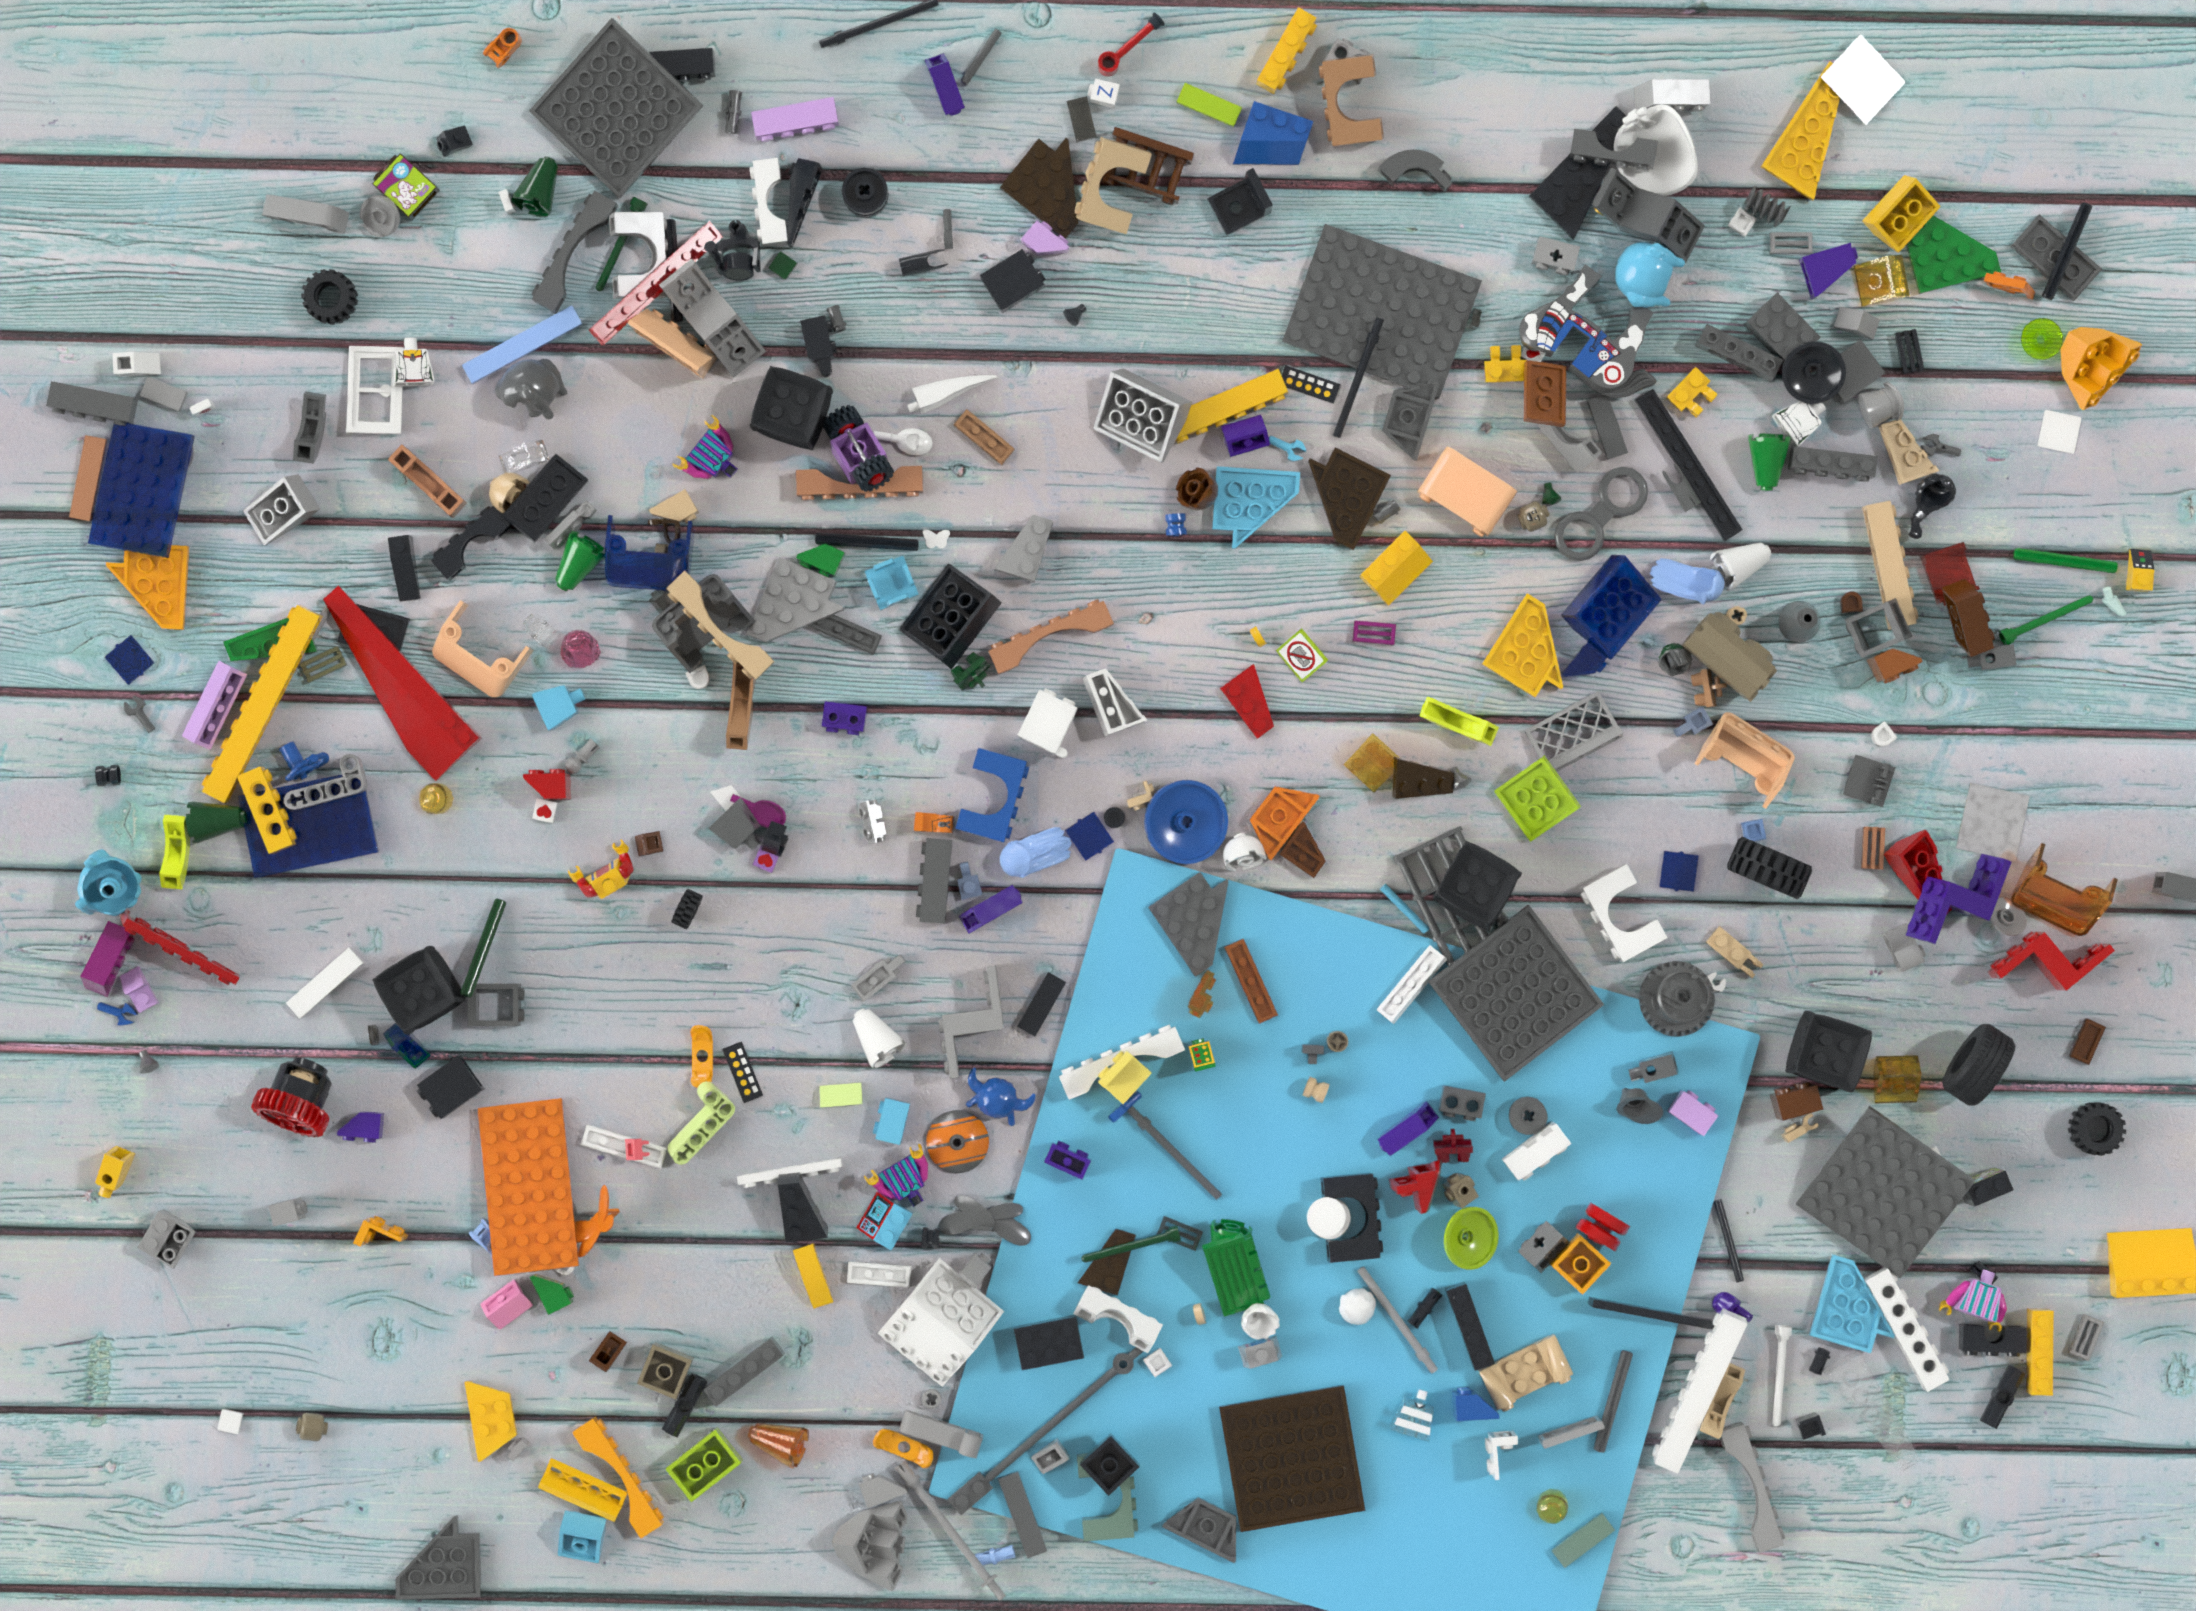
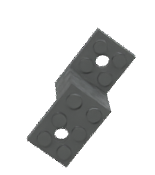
M1610 168L1592 203L1595 209L1622 232L1660 243L1663 247L1673 252L1676 257L1682 258L1685 263L1705 227L1676 199L1637 188L1624 175L1613 168Z

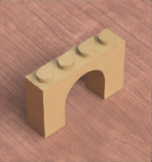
M1101 137L1100 141H1097L1094 146L1093 152L1096 154L1094 160L1090 161L1088 165V180L1083 182L1081 188L1082 199L1081 202H1077L1074 213L1077 214L1076 218L1078 220L1127 234L1133 214L1105 204L1099 194V183L1107 171L1116 167H1124L1146 174L1152 153Z

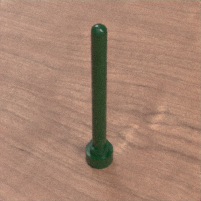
M632 197L630 212L645 211L648 203ZM628 236L618 237L596 284L597 291H603Z
M1177 1225L1171 1226L1162 1234L1084 1254L1081 1260L1087 1263L1165 1241L1181 1242Z

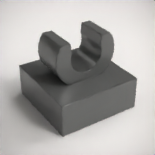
M1302 1044V1053L1308 1054V1064H1317V1054H1324V1045Z

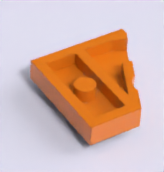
M2000 272L1986 273L1984 282L1989 287L2015 294V292L2023 293L2028 299L2032 300L2034 298V289L2023 277L2014 276L2009 278Z

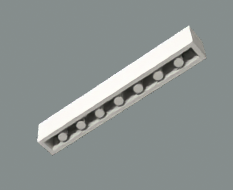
M1723 1308L1720 1314L1717 1313L1713 1320V1325L1715 1326L1712 1332H1708L1705 1337L1704 1343L1706 1345L1704 1350L1698 1352L1695 1360L1697 1365L1694 1370H1690L1687 1376L1688 1384L1679 1393L1678 1400L1680 1401L1677 1408L1673 1407L1669 1416L1671 1421L1668 1426H1664L1661 1432L1662 1440L1660 1445L1656 1444L1653 1449L1652 1456H1654V1463L1677 1474L1679 1473L1748 1324L1746 1318Z

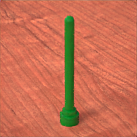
M2091 595L2085 596L2015 629H2002L1999 631V637L2004 645H2010L2014 643L2017 636L2092 603L2093 597Z

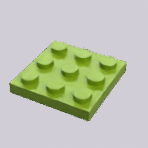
M1545 755L1494 790L1530 842L1581 807Z

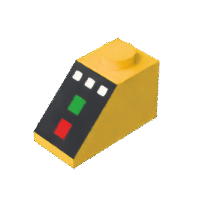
M2129 549L2126 591H2153L2155 569L2151 550Z

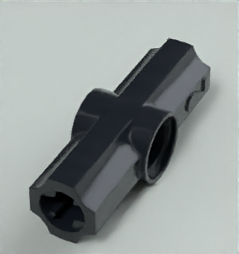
M2008 1364L1997 1387L1991 1392V1399L1980 1421L1995 1429L1998 1428L2006 1410L2012 1405L2014 1395L2026 1373ZM2005 1391L2007 1393L2006 1400L1999 1402L1998 1395Z
M691 1373L662 1430L678 1438L708 1382L706 1379ZM681 1400H687L690 1403L689 1410H682L679 1403Z

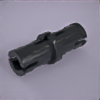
M1432 1287L1422 1302L1419 1301L1417 1304L1418 1308L1407 1321L1418 1329L1427 1315H1431L1433 1312L1432 1308L1443 1295Z

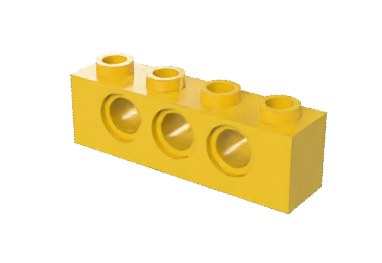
M260 766L238 775L237 778L268 853L275 854L296 845L295 839L297 837L292 827L289 828L286 820L289 817L285 808L281 809L279 804L281 797L278 790L272 787L270 781H273L269 769L265 770V767ZM260 784L265 787V793L262 796L256 793V788ZM267 804L273 806L271 815H266L264 812V807ZM275 823L281 826V832L278 835L272 832V826Z

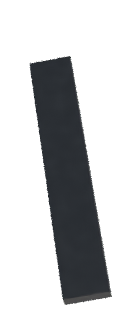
M1590 1296L1588 1299V1304L1593 1308L1712 1330L1715 1326L1713 1325V1320Z

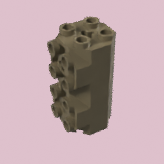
M1721 612L1709 613L1696 626L1693 633L1686 638L1681 646L1744 699L1751 702L1757 696L1760 689L1763 690L1770 682L1769 679L1777 672V669L1772 664L1773 656L1753 639L1744 641L1740 638V628Z

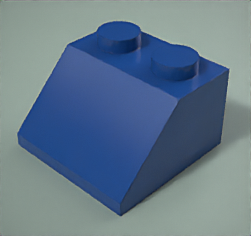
M1457 1387V1391H1452L1453 1414L1457 1421L1500 1419L1499 1413L1479 1394L1471 1390L1470 1387Z

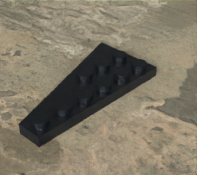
M1617 106L1592 130L1596 132L1600 144L1611 151H1614L1615 136L1619 128L1624 124L1623 118L1626 117ZM1569 154L1529 195V198L1574 240L1610 163H1607V165H1597L1594 163L1595 161L1591 160L1576 162Z

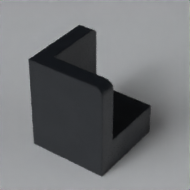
M1816 1412L1795 1419L1803 1440L1819 1434L1821 1436L1826 1435L1820 1416Z

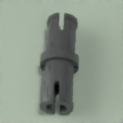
M729 90L728 106L725 109L726 125L724 130L728 134H738L739 116L742 114L740 105L743 93L738 90Z

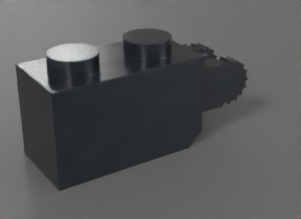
M825 315L800 320L809 360L813 363H818L821 375L825 377L832 375L831 360L835 359L833 353H837L835 340L831 341L829 333L833 332L831 321H826Z

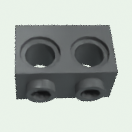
M1443 1085L1438 1110L1443 1111V1116L1455 1118V1114L1464 1115L1463 1119L1476 1121V1118H1482L1486 1093ZM1449 1096H1454L1457 1099V1104L1452 1108L1446 1105V1099ZM1470 1100H1475L1478 1105L1477 1109L1473 1112L1468 1111L1466 1107Z

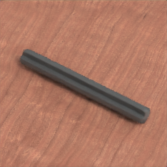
M1626 1350L1621 1351L1603 1413L1602 1421L1605 1428L1598 1430L1594 1444V1450L1604 1453L1633 1356V1353Z

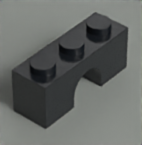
M1959 1324V1350L1965 1351V1355H1977L1978 1352H1986L1987 1356H1999V1352L2007 1353V1356L2019 1357L2020 1353H2026L2027 1328L2024 1326L2001 1325L2002 1330L1999 1338L1989 1342L1984 1335V1326L1980 1324Z

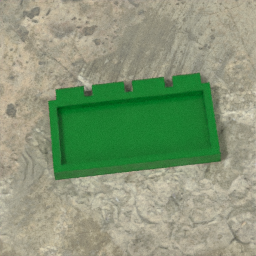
M1239 1233L1202 1245L1224 1317L1244 1311L1255 1303L1264 1304L1263 1301L1271 1297L1251 1234L1243 1236V1233Z

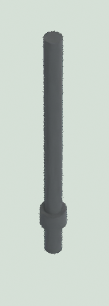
M1133 1106L1127 1110V1113L1138 1122L1137 1125L1142 1130H1146L1216 1200L1222 1195L1151 1124L1152 1121L1147 1116H1142Z

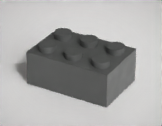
M1778 292L1743 324L1772 355L1783 360L1782 365L1788 354L1795 347L1806 342L1818 341L1821 338Z

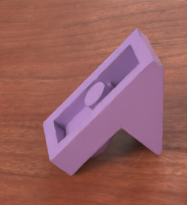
M139 966L120 976L124 993L130 996L138 1013H142L159 1003Z

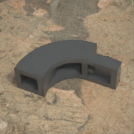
M305 391L303 395L302 418L298 435L294 440L293 461L314 464L318 456L326 422V394Z

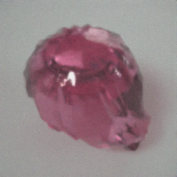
M576 629L568 632L563 638L560 655L569 667L580 669L586 668V666H590L596 660H599L601 651L598 641L589 632Z

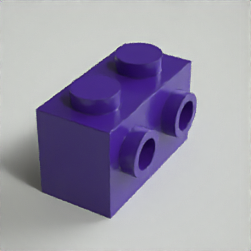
M1261 415L1221 426L1224 442L1230 457L1270 446L1268 432Z
M825 701L822 727H826V732L838 733L839 729L847 730L849 735L859 736V732L865 731L867 707Z
M1062 1141L1053 1142L1044 1163L1083 1180L1091 1162V1159L1088 1158L1089 1154L1079 1149L1074 1152L1068 1149L1070 1145Z

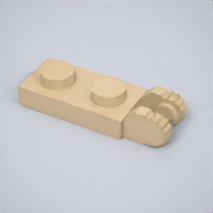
M1720 926L1717 927L1706 941L1711 948L1750 978H1753L1755 974L1751 969L1743 965L1747 958L1756 967L1761 969L1763 966L1757 958L1751 955L1752 953Z

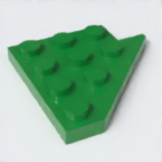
M1934 215L1906 244L1919 294L1985 278L1986 273H2001L1995 251Z

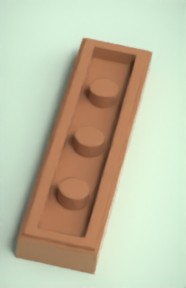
M85 435L69 515L70 518L92 521L107 439Z

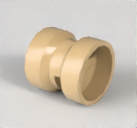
M1309 1077L1302 1096L1307 1098L1313 1096L1317 1102L1323 1103L1330 1084L1325 1082L1317 1083L1315 1078Z

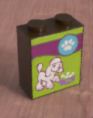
M400 153L398 156L394 155L387 164L389 166L384 171L381 170L374 176L372 184L385 197L392 200L396 207L413 221L437 195L440 189Z

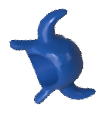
M975 1067L969 1072L968 1085L976 1095L966 1102V1106L970 1108L977 1103L978 1108L989 1117L998 1119L1008 1117L1009 1125L1014 1126V1111H1025L1035 1101L1036 1095L1034 1093L1028 1099H1018L1016 1089L1011 1082L996 1077L988 1079L986 1083H982L976 1077Z

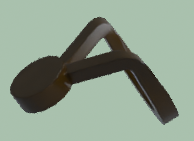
M664 518L648 519V525L663 524L664 537L668 544L676 545L679 543L681 537L679 521ZM668 523H674L675 538L673 541L668 536Z

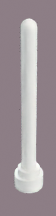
M1775 1325L1778 1352L1772 1423L1776 1427L1781 1424L1786 1346L1789 1336L1792 1335V1326Z

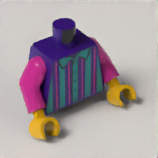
M711 415L714 418L712 424L704 421L705 425L709 428L686 458L676 456L681 460L679 466L676 464L672 465L694 478L709 479L712 476L716 478L721 471L729 478H732L738 470L736 466L729 462L734 456L732 453L734 446L729 433L719 424V420L714 415Z
M918 1144L919 1150L913 1151L910 1147L909 1156L876 1174L874 1170H870L873 1176L867 1178L864 1175L866 1182L872 1185L880 1194L890 1199H898L900 1201L908 1197L913 1207L924 1201L918 1189L925 1186L924 1182L928 1179V1163L923 1154L921 1144Z

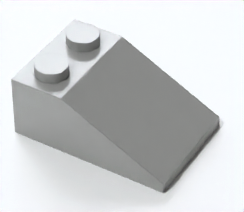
M296 474L283 477L246 507L243 512L265 546L308 520L320 508L300 475Z

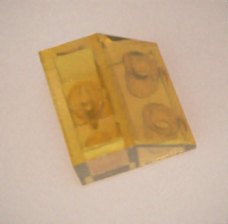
M1372 733L1343 765L1375 793L1393 774L1394 757H1400Z

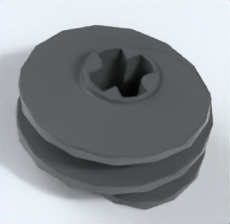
M1529 1096L1521 1097L1511 1105L1509 1121L1512 1127L1519 1133L1525 1135L1536 1134L1546 1125L1548 1119L1547 1111L1543 1103L1538 1099ZM1526 1110L1533 1113L1530 1121L1523 1119Z

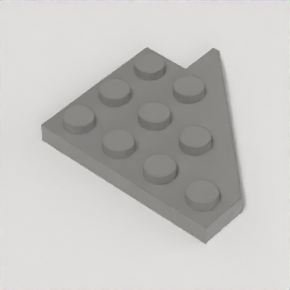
M779 557L753 617L755 622L749 626L746 634L768 643L844 611L845 607L829 601L837 581Z

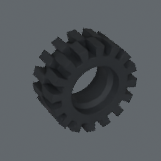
M686 889L675 910L671 923L687 930L697 913L703 895Z

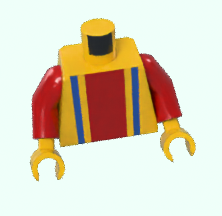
M622 839L620 840L621 845L619 847L615 843L612 845L613 849L620 855L619 858L584 878L579 866H575L577 869L575 873H571L568 870L572 881L576 882L586 897L592 898L597 896L603 899L628 883L634 869L630 856L627 853L629 847Z

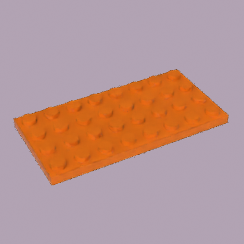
M562 1098L478 1108L494 1276L579 1266Z

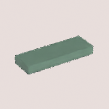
M1600 1513L1551 1551L1563 1567L1566 1568L1614 1532L1615 1529L1604 1514Z

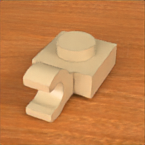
M1806 1114L1799 1125L1793 1123L1784 1129L1785 1132L1781 1134L1784 1141L1789 1143L1807 1133V1131L1816 1129L1819 1126L1818 1123L1808 1124V1119L1813 1114Z

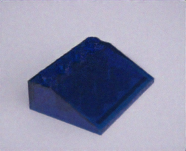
M1611 555L1563 611L1561 616L1575 632L1609 660H1612L1662 599L1625 555Z

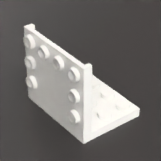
M939 1258L910 1296L880 1329L878 1334L943 1387L977 1349L1004 1311L977 1288L974 1289L955 1270Z

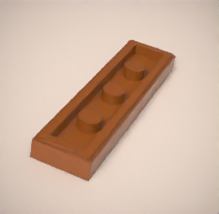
M1244 939L1225 946L1224 948L1258 1023L1260 1024L1278 1016Z

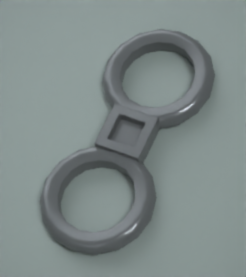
M1628 467L1613 468L1600 481L1598 490L1600 501L1588 513L1581 511L1573 512L1560 520L1556 526L1554 538L1556 546L1562 555L1575 561H1584L1598 554L1603 546V527L1614 515L1629 516L1642 509L1647 501L1648 487L1641 473ZM1616 476H1629L1638 484L1639 497L1635 504L1630 507H1617L1608 498V484ZM1572 521H1586L1591 524L1595 531V543L1586 552H1574L1564 543V529Z

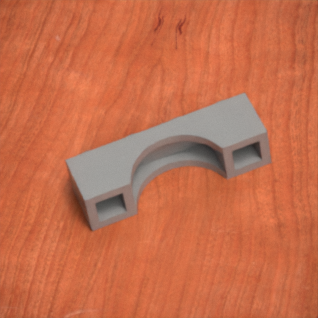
M1538 424L1542 433L1551 440L1555 449L1565 457L1569 466L1577 473L1603 453L1590 437L1577 438L1570 435L1563 427Z

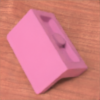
M514 1279L480 1304L486 1317L498 1329H502L533 1306Z

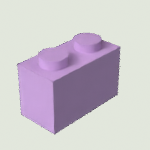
M1681 1090L1667 1111L1698 1134L1704 1136L1718 1117L1714 1113L1716 1109L1707 1102L1704 1105L1697 1101L1699 1097L1690 1090L1687 1092Z

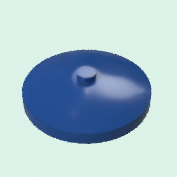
M1178 780L1163 786L1151 798L1145 812V832L1151 846L1162 857L1180 864L1198 863L1212 856L1222 845L1228 829V814L1223 800L1211 787L1194 780Z

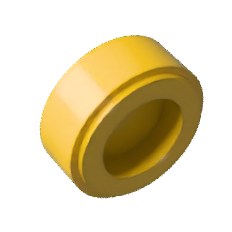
M1256 626L1250 629L1249 632L1258 647L1261 648L1267 644Z

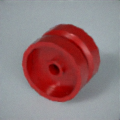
M1590 1202L1585 1212L1588 1216L1595 1219L1594 1223L1581 1218L1575 1228L1587 1234L1586 1237L1599 1245H1605L1616 1252L1621 1242L1611 1232L1615 1231L1623 1236L1626 1235L1631 1226Z

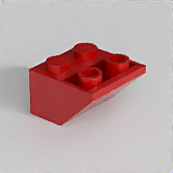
M550 769V773H544V770H528L529 774H523V779L544 799H571V774L565 773V770Z

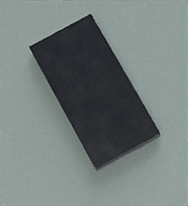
M555 454L505 511L502 517L536 543L586 485L588 479L559 455Z

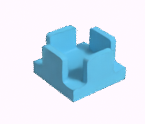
M904 556L896 559L891 558L864 571L880 610L919 595Z

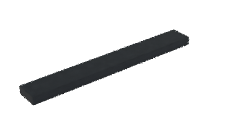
M1652 389L1636 399L1635 402L1673 462L1680 467L1701 501V506L1723 541L1725 542L1743 529L1655 390Z

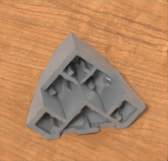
M896 1501L858 1513L840 1526L832 1539V1546L837 1556L854 1572L890 1591L894 1590L902 1575L903 1566L899 1564L900 1553H904L905 1537L902 1536V1529L907 1524V1513L903 1503Z

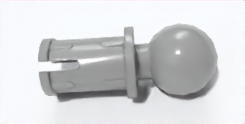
M590 738L578 752L575 751L576 757H571L566 761V770L572 774L578 773L581 770V763L584 761L587 764V760L600 747Z

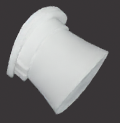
M1329 1197L1316 1200L1310 1206L1307 1214V1222L1310 1229L1321 1238L1328 1240L1342 1236L1348 1229L1351 1220L1347 1205L1339 1199Z

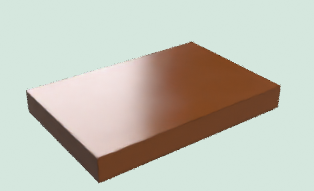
M1531 360L1524 362V422L1564 427L1566 425V366Z

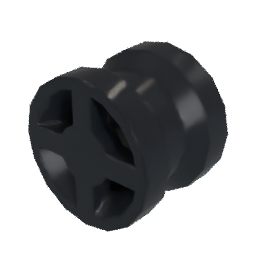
M923 1227L921 1248H927L928 1246L934 1249L939 1248L940 1228L929 1230L928 1227Z

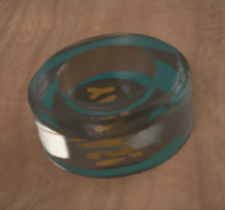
M368 1025L371 1046L379 1045L377 1025Z

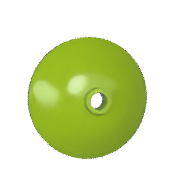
M1475 1206L1465 1207L1456 1212L1449 1220L1444 1233V1248L1449 1260L1457 1267L1466 1270H1474L1484 1266L1492 1258L1498 1245L1499 1233L1495 1219L1487 1210Z

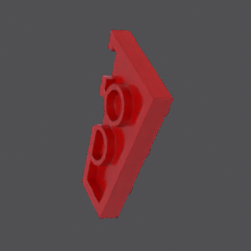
M1254 664L1220 688L1256 739L1274 727Z

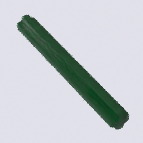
M496 898L493 902L460 994L465 997L471 998L473 996L506 906V902L502 899Z

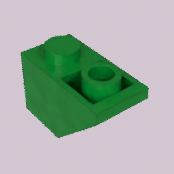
M823 544L797 554L796 559L800 561L799 565L807 569H811V566L819 569V574L829 578L830 575L836 576L845 557V552Z

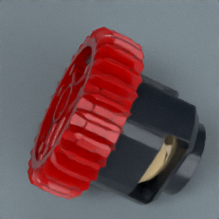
M295 1057L293 1061L281 1064L271 1088H261L255 1094L251 1105L253 1112L257 1116H261V1119H265L267 1122L281 1127V1129L283 1128L302 1136L321 1137L326 1131L330 1119L329 1115L322 1110L332 1085L330 1078L327 1076L328 1070L316 1062L301 1057Z

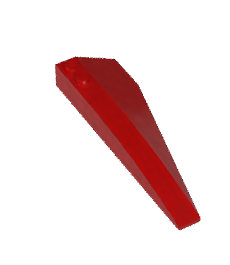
M338 585L323 599L406 750L437 781L474 747L482 737Z

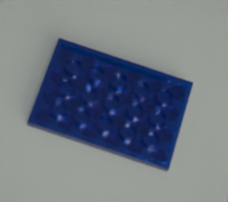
M126 423V426L113 424L88 544L169 558L195 438L194 435Z
M342 774L276 788L281 797V800H279L281 809L285 808L289 817L286 821L289 828L292 827L294 829L297 839H295L296 845L275 854L268 853L245 795L238 796L240 807L247 813V823H244V829L254 878L379 853L367 790L361 794L309 808L292 810L287 808L284 803V797L288 792L343 777ZM356 778L352 781V788L354 790L359 789L361 781ZM334 784L331 788L333 795H338L341 791L338 784ZM317 789L311 793V798L314 801L320 798V792ZM265 790L256 793L259 796H262L265 793ZM294 796L291 803L296 804L297 801L306 799L305 797L299 798ZM267 804L264 807L266 815H271L273 812L271 804ZM275 823L272 826V832L278 835L281 832V826Z

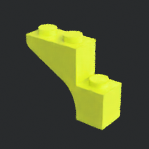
M1430 697L1426 698L1419 715L1442 728L1462 734L1471 740L1492 746L1499 729L1498 726L1489 721L1467 714Z

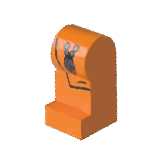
M915 812L914 831L953 833L954 816Z

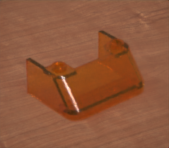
M2041 843L2027 861L2013 890L2011 902L2014 906L2074 935H2086L2112 903L2118 879L2113 878L2105 890L2094 885L2085 887L2082 892L2045 875L2048 865L2042 860L2046 844Z

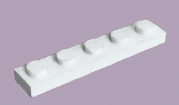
M842 1157L738 1175L737 1182L738 1185L743 1184L744 1188L756 1186V1182L764 1181V1184L775 1183L779 1174L800 1172V1174L805 1173L806 1177L818 1175V1171L826 1170L827 1173L838 1172L839 1167L843 1166Z

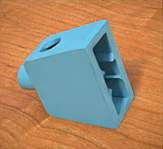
M566 685L532 694L548 731H553L579 712L575 704L586 699L581 688L569 692Z

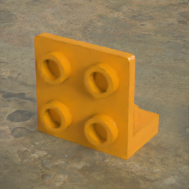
M374 1216V1218L369 1217L363 1221L353 1243L360 1247L373 1241L377 1231L399 1242L407 1239L408 1234L404 1233L405 1229L397 1225L389 1226L385 1224L386 1220Z

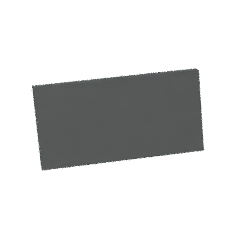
M2039 214L2010 247L2049 280L2066 237ZM2076 246L2058 289L2072 301H2075L2102 268Z

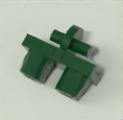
M972 652L966 658V661L971 666L965 671L960 665L951 670L954 677L953 681L963 691L968 686L973 689L977 684L982 688L986 686L982 680L988 676L985 671L991 666L983 656L980 657Z

